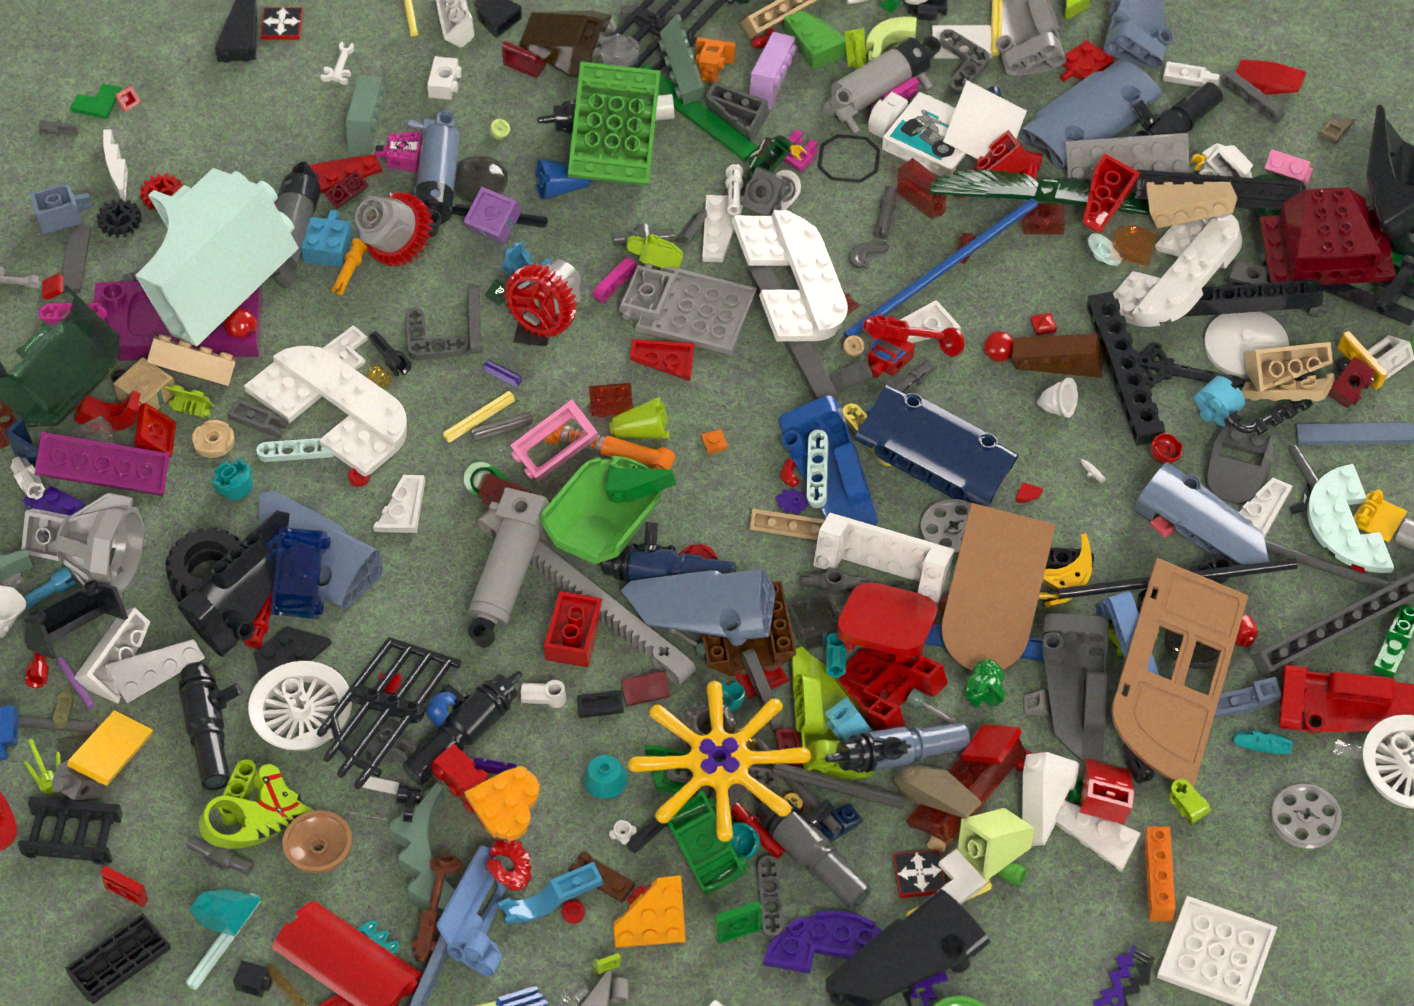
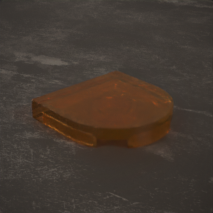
M1134 225L1124 226L1116 232L1113 239V247L1122 259L1148 267L1158 232Z

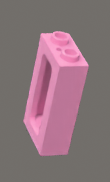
M570 400L510 445L513 450L511 455L517 463L522 462L526 468L523 471L530 480L534 478L539 482L596 440L599 435L575 402ZM570 419H575L583 429L584 434L542 466H535L527 452Z

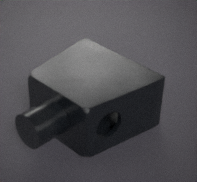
M476 0L475 7L478 8V21L495 38H498L522 19V8L513 1Z

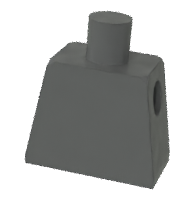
M68 760L59 764L51 782L55 791L63 792L72 800L94 799L102 795L106 785L98 783L96 780L68 767Z

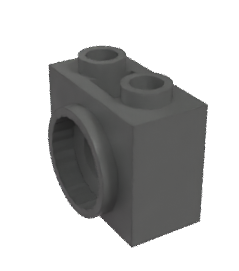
M756 167L751 180L746 186L745 194L740 204L763 216H772L774 210L781 211V203L783 198L789 193L791 181L765 168ZM765 187L766 195L763 197L761 191Z

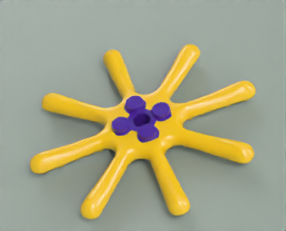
M711 681L707 685L711 732L704 736L695 734L667 709L656 704L649 711L651 718L691 746V751L683 756L632 757L628 762V768L632 772L677 768L691 770L693 773L692 779L655 813L656 820L660 823L669 822L699 788L711 786L716 791L717 838L722 842H727L733 837L728 797L729 787L734 784L743 785L776 814L785 817L791 812L790 804L751 777L748 769L754 764L807 763L811 759V752L803 747L758 752L749 750L746 747L747 741L782 710V702L777 698H771L740 732L729 734L723 729L722 685L718 681ZM718 759L724 760L723 762H716Z

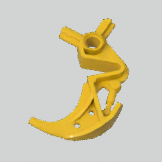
M1086 533L1080 535L1081 552L1079 557L1066 567L1045 569L1043 584L1057 591V588L1087 584L1092 572V556ZM1076 572H1078V573L1080 574L1079 577H1076V576H1075V573H1076ZM1060 581L1064 582V586L1060 585ZM1040 592L1038 598H1055V600L1045 602L1046 608L1063 605L1073 599H1058L1057 592L1055 594Z

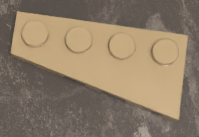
M1333 373L1326 374L1327 378L1316 379V375L1307 376V379L1302 381L1291 379L1262 392H1258L1252 382H1246L1241 392L1244 399L1251 401L1270 399L1271 401L1311 399L1312 401H1321L1329 393L1335 382V377Z

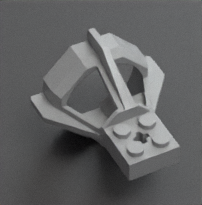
M107 493L71 516L34 508L25 511L21 551L27 549L29 555L60 561L71 570L83 586L91 580L115 586L122 600V593L129 588L141 562L143 547L147 546L148 540L144 539L145 525L139 509L132 506L133 498ZM111 548H115L114 556L109 567ZM121 566L124 572L117 574V571Z

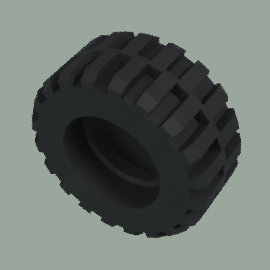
M201 528L197 529L195 533L189 532L185 534V538H180L175 542L176 547L172 546L169 550V555L166 557L165 569L171 592L179 603L206 580L190 575L191 571L205 561H220L241 542L238 536L233 533L229 535V531L224 529L217 531L216 528H209V530Z

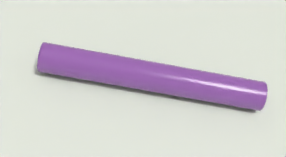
M60 657L56 661L87 709L90 710L95 707L96 704L86 689L74 678L76 674L65 658Z

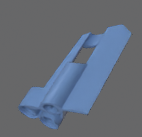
M479 846L436 926L448 944L447 953L453 960L462 961L476 972L491 977L496 972L503 956L497 949V944L492 942L486 934L497 911V903L501 901L506 886L496 881L497 889L484 914L477 915L495 880L485 868L487 860L492 859L489 856L491 848Z

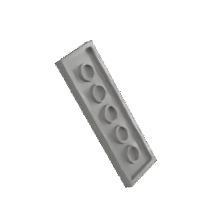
M1188 133L1066 141L1068 179L1077 178V180L1088 179L1092 181L1094 169L1105 153L1136 171L1190 173Z

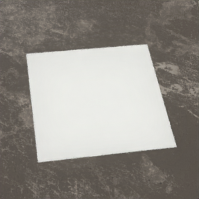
M966 81L943 142L976 159L980 156L985 157L990 151L989 146L1008 129L1017 138L1027 111Z

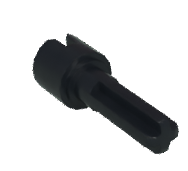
M373 331L369 335V340L385 357L386 366L395 376H399V371L402 375H406L410 371L412 363L402 351H395L377 331Z

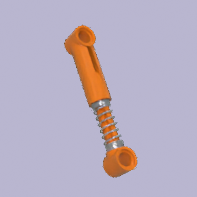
M565 423L543 439V441L555 445L559 441H569L571 444L581 437L584 431L574 430L573 427ZM599 435L588 447L586 446L587 449L590 447L592 450L596 449L601 455L609 458L619 456L636 460L650 469L671 470L676 459L675 454L667 448L660 447L656 450L609 435L606 437Z

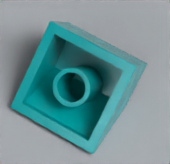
M227 888L202 892L189 911L201 926L236 936L261 899L257 896Z

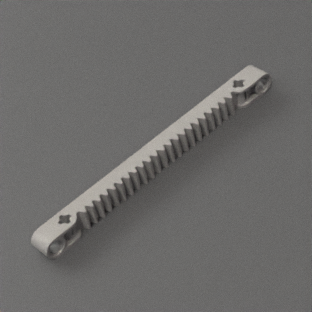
M489 509L477 520V524L484 533L494 540L501 522L495 515L496 511ZM538 541L531 560L532 567H538L539 573L544 572L545 578L550 577L551 583L556 582L558 588L563 587V592L569 591V593L603 598L600 621H606L608 628L613 626V632L619 631L620 637L626 636V642L632 641V647L638 646L640 653L645 651L646 658L653 656L655 668L658 671H664L666 677L676 685H681L696 671L694 663L686 655L545 544Z

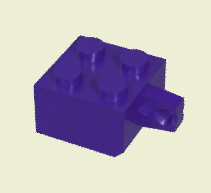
M52 486L37 500L29 498L27 495L23 499L24 506L29 510L34 508L69 516L86 507L84 502Z

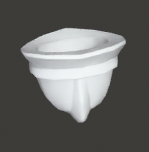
M1065 378L1062 382L1047 388L1037 400V405L1046 412L1070 418L1075 411L1078 401L1077 385L1073 378Z

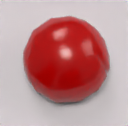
M237 308L224 320V329L233 338H247L250 332H256L258 322L249 310Z
M997 331L991 333L984 343L985 355L996 362L1009 360L1013 354L1014 340L1006 332Z
M1160 433L1152 440L1150 450L1153 458L1159 463L1165 464L1168 462L1172 464L1177 462L1183 455V444L1178 442L1177 438L1170 433Z

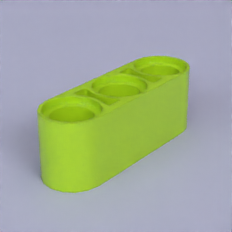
M245 759L237 763L223 796L250 800L255 788L254 776L257 773L253 761ZM218 808L224 824L232 826L238 823V819L233 813H227L229 810Z

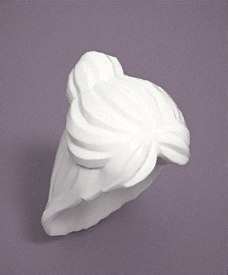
M0 585V638L6 636L17 617L26 608V600L22 594L15 590V588Z

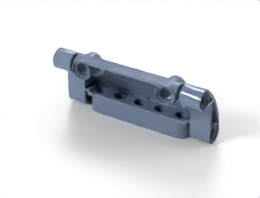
M1119 59L1102 72L1096 71L1041 109L1035 115L1034 120L1020 129L1019 133L1025 143L1049 150L1053 164L1057 168L1063 169L1067 166L1066 141L1112 138L1140 118L1133 108L1134 104L1143 100L1146 106L1149 107L1162 97V92L1144 71L1126 60Z

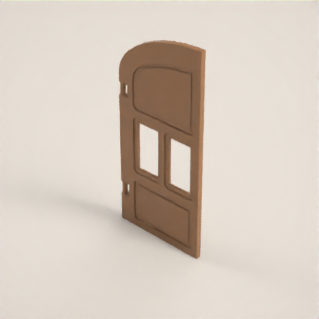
M1156 558L1118 682V688L1112 702V719L1123 742L1140 760L1170 781L1174 782L1177 779H1185L1194 788L1248 595ZM1153 589L1157 590L1155 599L1150 598ZM1159 626L1183 636L1171 680L1147 671ZM1196 641L1220 651L1208 695L1184 686ZM1124 685L1129 687L1126 696L1121 695Z

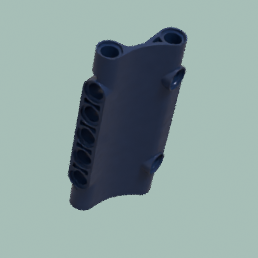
M889 384L882 390L877 402L855 436L856 441L871 449L874 447L875 455L881 460L947 496L958 500H965L967 497L970 503L986 507L988 503L992 502L999 486L1018 458L1017 453L1000 445L992 434L975 427L917 394H905Z

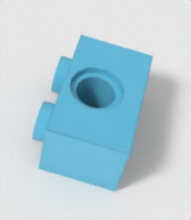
M847 697L825 712L829 718L826 723L839 741L842 739L848 740L852 735L866 733L870 730V727Z

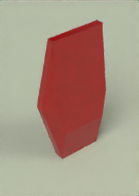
M1241 59L1236 70V74L1265 95L1297 93L1300 91L1306 77V71L1268 61Z

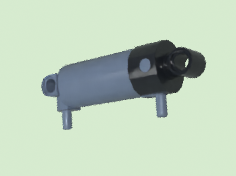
M440 111L437 114L436 121L424 119L423 122L407 121L408 128L422 130L418 173L413 195L425 203L424 205L429 208L428 212L432 214L429 219L433 223L429 226L433 228V231H430L428 234L431 237H435L438 234L440 224L449 221L452 216L460 133L454 128V115L449 111Z

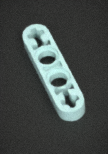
M814 430L808 438L807 499L811 507L821 508L827 501L828 437L824 431ZM817 438H821L820 449L816 446ZM820 455L824 460L818 464L812 461L813 457ZM816 474L823 476L820 482H814L811 479ZM815 489H819L820 497L818 500H814Z
M321 438L263 442L256 449L258 458L263 462L334 457L333 452L326 447L321 446V451H319L318 445H320ZM307 446L315 448L311 453H306L303 449ZM285 448L293 449V452L290 454L282 453ZM265 449H269L268 454L265 455Z

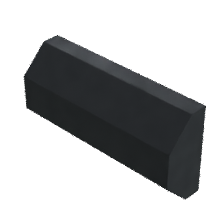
M142 913L69 964L65 969L75 986L88 1002L95 1004L165 954L171 947Z

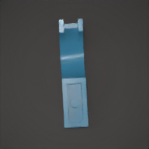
M592 862L550 880L549 884L535 896L523 900L507 898L497 904L499 909H503L507 916L505 917L506 924L529 922L551 913L564 901L604 885L603 879L595 863Z

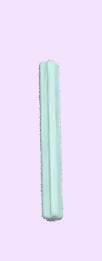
M250 893V894H249V895H253V896L259 897L258 895H256V894H254V893ZM221 933L186 980L188 987L194 990L198 989L236 936Z

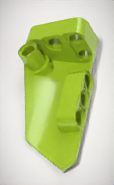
M802 646L797 648L796 655L791 658L796 731L801 733L802 747L807 748L811 752V759L809 762L803 763V769L843 780L872 776L875 771L868 773H857L854 770L844 771L840 768L838 762L825 761L826 755L836 753L837 744L840 742L826 723L829 718L825 712L845 697L848 698V696L836 680L831 678L829 674H826V664L816 659Z

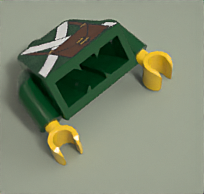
M783 135L773 138L766 137L748 158V177L752 178L756 167L774 172L790 152L801 161L802 159L799 157V154L801 152L807 154V151L801 145L795 146V143Z

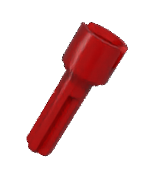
M34 652L32 662L27 665L25 683L31 688H42L43 683L47 685L49 666L46 664V656Z

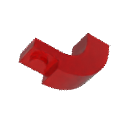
M133 390L120 403L102 402L86 394L77 406L73 421L96 429L111 431L127 429L135 424L141 406L139 402L141 393Z

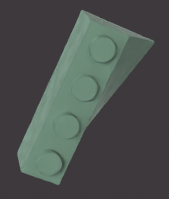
M678 14L660 32L662 40L658 42L661 51L667 54V56H664L667 68L671 67L672 69L669 72L672 83H677V87H674L677 98H682L683 104L686 105L706 98V93L685 29H683L680 14Z

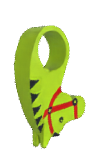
M266 764L254 776V785L259 791L255 802L232 796L216 797L208 803L199 817V830L203 838L214 846L227 849H241L261 844L279 835L287 829L295 818L313 811V809L303 805L300 794H296L286 786L280 770L276 766ZM215 808H224L231 811L237 817L239 824H241V830L233 835H224L217 832L210 824L209 811Z

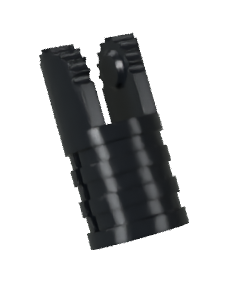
M1124 743L1122 749L1128 759L1126 764L1136 783L1140 784L1151 780L1155 775L1152 768L1140 760Z

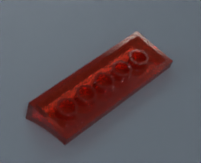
M1018 738L1001 764L964 761L961 756L948 771L981 802L970 816L977 812L1025 755L1026 750L1020 738ZM920 804L906 821L909 827L926 832L949 845L960 832L963 817Z

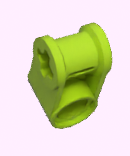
M1177 779L1172 783L1169 800L1180 812L1181 816H1185L1189 820L1188 824L1192 825L1210 813L1209 804L1192 787L1190 782L1185 779Z

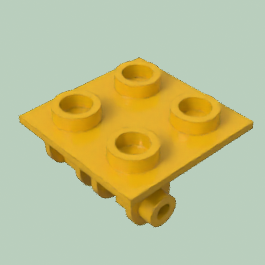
M1376 489L1371 494L1368 493L1366 495L1365 503L1360 505L1353 518L1358 529L1369 534L1380 532L1383 540L1389 543L1407 511L1383 500V492Z

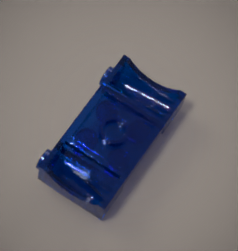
M286 527L279 528L271 615L318 619L319 615H323L324 602H321L320 597H318L322 554L326 552V549L329 550L331 545V538L327 536V532Z

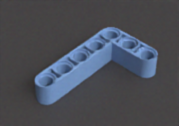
M1129 591L1107 597L1095 605L1096 613L1100 617H1104L1108 621L1112 620L1125 659L1139 616L1133 596ZM1151 653L1147 671L1159 675Z

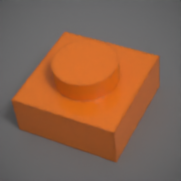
M722 429L701 434L707 454L728 449Z

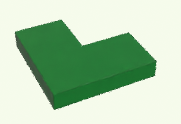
M103 83L96 97L77 94L70 106V111L108 119L117 102L115 94L122 91V89L118 86Z

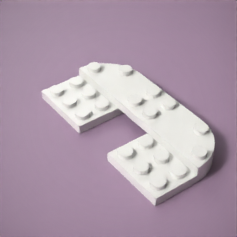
M774 210L772 216H734L732 223L748 266H791L800 289L761 290L759 296L775 340L821 341L833 337L836 331L841 328L846 317L847 302L817 228L805 219L787 210Z
M1229 213L1172 225L1155 245L1157 251L1179 257L1163 277L1159 278L1132 271L1113 293L1115 299L1118 298L1119 311L1121 316L1124 315L1126 323L1142 327L1160 326L1159 322H1166L1170 318L1173 322L1189 312L1203 296L1202 287L1219 267L1226 268L1240 251L1242 236L1237 219Z
M296 346L286 348L273 356L274 362L244 385L245 392L280 417L286 419L288 423H291L322 396L347 413L348 417L320 439V445L328 448V450L333 452L334 456L351 468L356 469L362 476L372 474L391 458L405 442L407 419L401 403L354 368L321 347Z

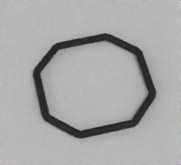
M837 134L820 145L818 168L831 180L860 183L878 172L880 148L866 136ZM837 138L866 140L876 150L874 171L861 179L833 177L822 167L824 146Z

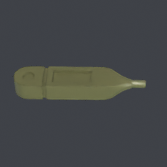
M68 683V687L60 692L53 715V724L56 729L67 727L74 703L71 683Z

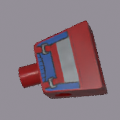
M882 337L881 339H875L868 352V364L871 366L872 377L879 378L883 372L894 376L913 359L915 344L907 340Z

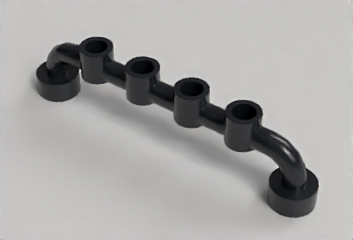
M1314 372L1307 373L1299 381L1307 379V376L1315 375ZM1311 399L1289 402L1282 408L1272 411L1267 416L1257 419L1250 425H1244L1241 422L1243 416L1239 411L1233 412L1224 421L1229 428L1234 426L1242 433L1250 434L1256 431L1258 435H1261L1269 429L1268 424L1271 423L1273 427H1276L1284 421L1283 416L1286 415L1288 419H1291L1299 413L1298 408L1305 411L1313 405Z

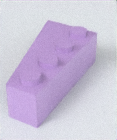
M773 32L751 73L750 94L767 100L768 109H772L786 71L791 65L792 56H796L798 45H795L796 37Z

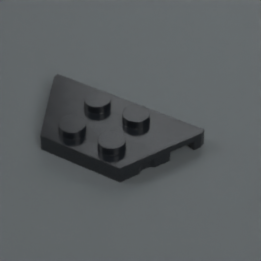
M284 628L253 653L260 678L274 668L286 663L313 660L332 644L331 640L294 628Z

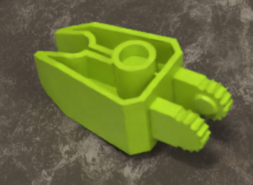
M646 234L645 239L633 235L627 239L626 247L628 251L639 255V260L643 264L650 263L661 268L669 266L679 268L683 252L675 244L663 240L654 234Z

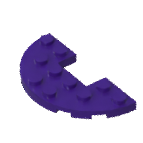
M844 911L816 912V915L806 918L801 917L791 922L778 937L774 938L766 952L764 965L810 974L815 953L850 959L882 930L875 926L873 921L854 913Z

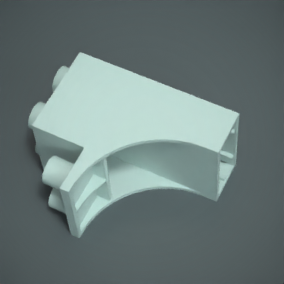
M213 168L192 188L183 185L172 196L155 190L148 195L168 231L157 253L135 276L171 336L198 346L299 249L291 235L294 225L285 214L279 212L274 202L278 199V196L269 184L264 181H259L255 184L248 181L245 176L237 171L228 174Z

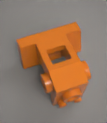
M697 38L695 64L698 66L702 82H710L712 84L714 81L718 82L719 70H723L724 63H734L736 43Z

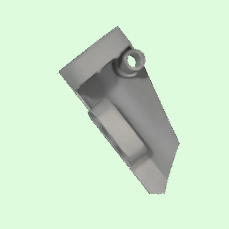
M1003 0L1002 36L997 40L996 48L1001 53L1007 74L1020 76L1047 72L1062 66L1066 62L1057 32L1059 26L1050 0Z

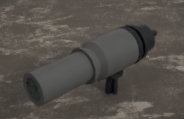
M752 793V796L760 804L756 811V816L762 821L763 829L801 867H809V873L817 875L850 909H855L867 899L871 892V887L847 864V860L835 847L829 846V839L820 831L822 829L820 823L835 809L827 799L811 814L806 811L802 817L799 816V808L794 806L791 801L786 800L791 806V812L789 815L781 817Z

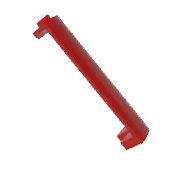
M316 901L307 903L295 913L296 919L291 924L287 922L271 947L355 1006H398L401 998L415 994L422 973Z

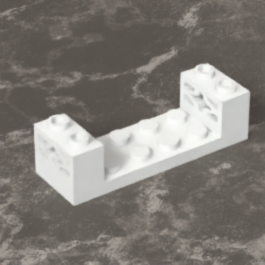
M829 513L819 530L813 566L825 570L837 568L841 559L878 569L920 582L918 593L928 596L938 603L948 584L955 549Z

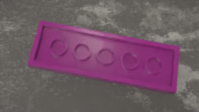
M41 432L34 475L163 496L169 453Z

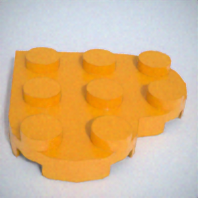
M519 766L515 769L504 771L464 793L486 830L494 838L497 836L501 839L512 841L520 838L527 832L531 820L529 809L536 804L540 789L537 778L527 771L525 767Z

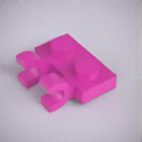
M796 129L788 139L795 143V146L800 145L804 142L801 139L803 132ZM811 139L804 147L807 154L805 152L799 154V157L802 159L801 161L792 152L783 161L801 173L814 161L813 156L819 152L816 149L818 142Z

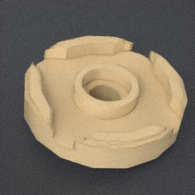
M220 420L206 421L204 425L195 428L192 434V444L195 451L207 458H218L226 455L235 443L233 430L226 422Z

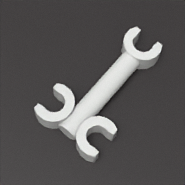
M341 42L339 44L341 53L334 71L330 67H324V73H328V75L321 74V80L324 82L339 81L340 84L347 85L348 79L343 77H351V72L343 70L348 55L354 52V45L351 43L349 48H344V42Z

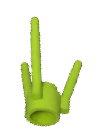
M29 739L32 752L42 773L40 775L41 779L28 761H25L24 764L39 785L41 792L44 791V794L54 793L56 791L53 789L51 782L55 773L53 771H46L33 740ZM56 752L57 769L59 764H61L60 752Z

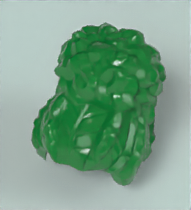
M983 659L974 665L973 671L963 688L964 697L970 701L973 707H979L981 702L987 703L990 707L997 706L1004 701L1005 690L1002 687L1004 672L1000 664L994 663L992 659Z

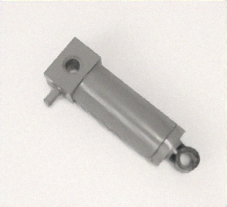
M505 487L500 503H490V510L496 511L495 515L501 524L468 609V614L476 619L469 625L468 634L479 647L486 648L493 644L495 640V632L493 631L495 626H507L539 539L547 541L549 537L540 523L542 511L549 504L545 496ZM485 630L482 636H478L481 631Z

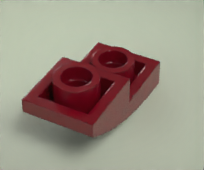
M355 170L341 182L338 181L324 194L338 209L367 189L369 184Z

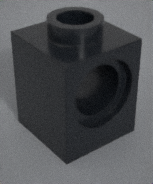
M242 960L233 982L236 991L262 998L265 991L270 990L273 979L270 976L268 967Z

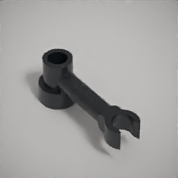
M399 785L396 803L405 804L403 822L412 823L415 803H420L421 790L411 789L406 785Z

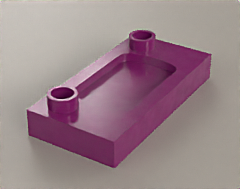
M139 281L95 283L93 303H100L107 310V316L101 323L91 324L89 350L93 362L138 361L142 357L147 360L154 336L159 337V334L170 336L171 341L179 343L180 339L171 336ZM262 285L237 307L249 310L258 322L256 332H250L247 338H233L224 329L223 321L198 346H191L196 348L205 346L211 348L213 353L220 354V352H226L233 355L232 357H259L263 298Z

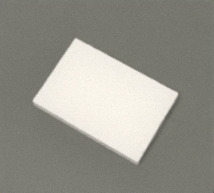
M991 25L932 26V36L936 37L939 41L941 32L951 29L988 51L990 58H992ZM941 46L940 51L933 58L959 57ZM961 46L959 48L962 52H968L970 50V48L967 46Z

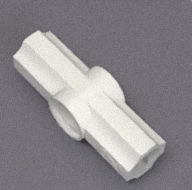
M18 456L12 459L10 468L22 491L29 498H35L36 500L41 498L45 488L41 483V478L34 475L35 468L26 458Z

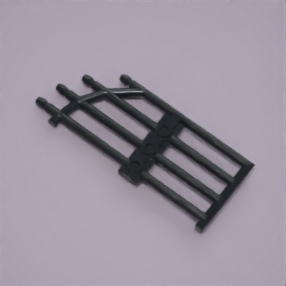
M645 0L601 45L600 50L602 52H605L613 45V58L607 65L624 66L622 59L650 31L658 37L629 66L639 68L660 46L658 42L662 40L660 32L669 23L663 17L679 0H669L656 14L647 10L655 0ZM693 0L680 13L682 22L703 0ZM717 0L688 31H685L691 48L697 40V37L694 35L725 2L732 5L735 0ZM633 23L642 27L641 30L621 49L620 36ZM664 56L651 70L661 71L666 65Z
M388 637L318 728L316 733L318 737H323L331 728L334 742L324 754L323 760L329 762L340 750L346 760L338 769L337 776L343 778L353 765L362 769V773L354 783V788L358 790L364 786L371 775L379 778L382 769L378 768V765L408 724H417L422 720L427 707L422 705L450 667L460 668L461 660ZM391 647L402 650L375 688L363 686ZM411 654L422 657L395 694L383 693L384 689ZM431 660L442 663L415 701L403 699ZM350 702L361 705L341 731L338 717ZM369 710L380 711L379 716L352 751L345 741ZM389 716L401 718L369 763L359 758Z

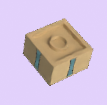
M143 357L113 383L117 399L121 402L134 390L141 393L139 399L141 405L146 402L157 410L173 397L164 386L172 387V385H175L172 376L157 366L147 363V360Z

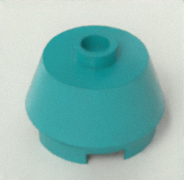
M237 458V462L229 464L228 461L220 464L214 470L215 476L211 479L213 489L230 501L244 498L254 487L251 467L240 458Z
M601 755L594 758L583 774L585 789L597 799H613L619 796L628 783V773L625 767L610 755Z

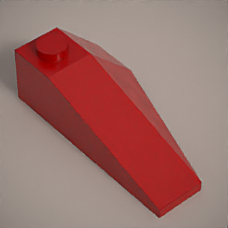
M1008 129L989 146L990 151L985 157L980 156L976 160L978 163L972 171L978 172V169L999 172L1002 170L1011 174L1012 172L1020 173L1028 169L1034 161Z
M1105 153L1094 169L1083 225L1101 234L1135 187L1140 172Z

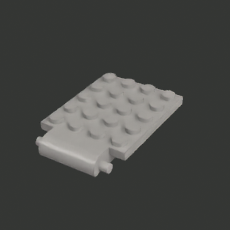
M645 263L644 266H637L619 306V310L625 320L630 318L638 320L635 331L677 342L695 343L696 347L732 355L757 295V288L670 266L660 270L652 269L653 265L650 263Z

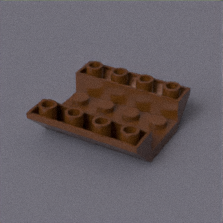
M782 581L772 582L775 590V601L768 637L747 639L743 644L734 646L727 637L702 634L709 668L730 677L738 673L746 675L748 673L742 659V652L752 648L758 657L763 672H765V669L767 671L776 670L796 655Z

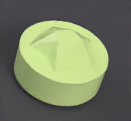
M496 119L490 125L489 132L493 138L501 140L508 136L510 126L505 120Z

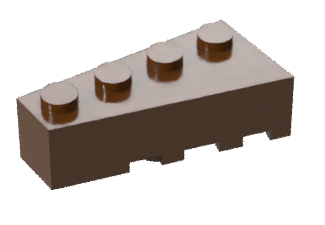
M1097 334L1014 338L1012 359L1015 369L1102 378L1104 358Z

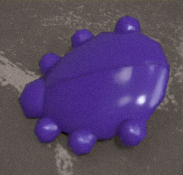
M793 488L791 492L783 490L782 494L776 496V501L780 502L778 507H784L785 513L791 511L794 512V515H799L808 506L806 491L799 492Z

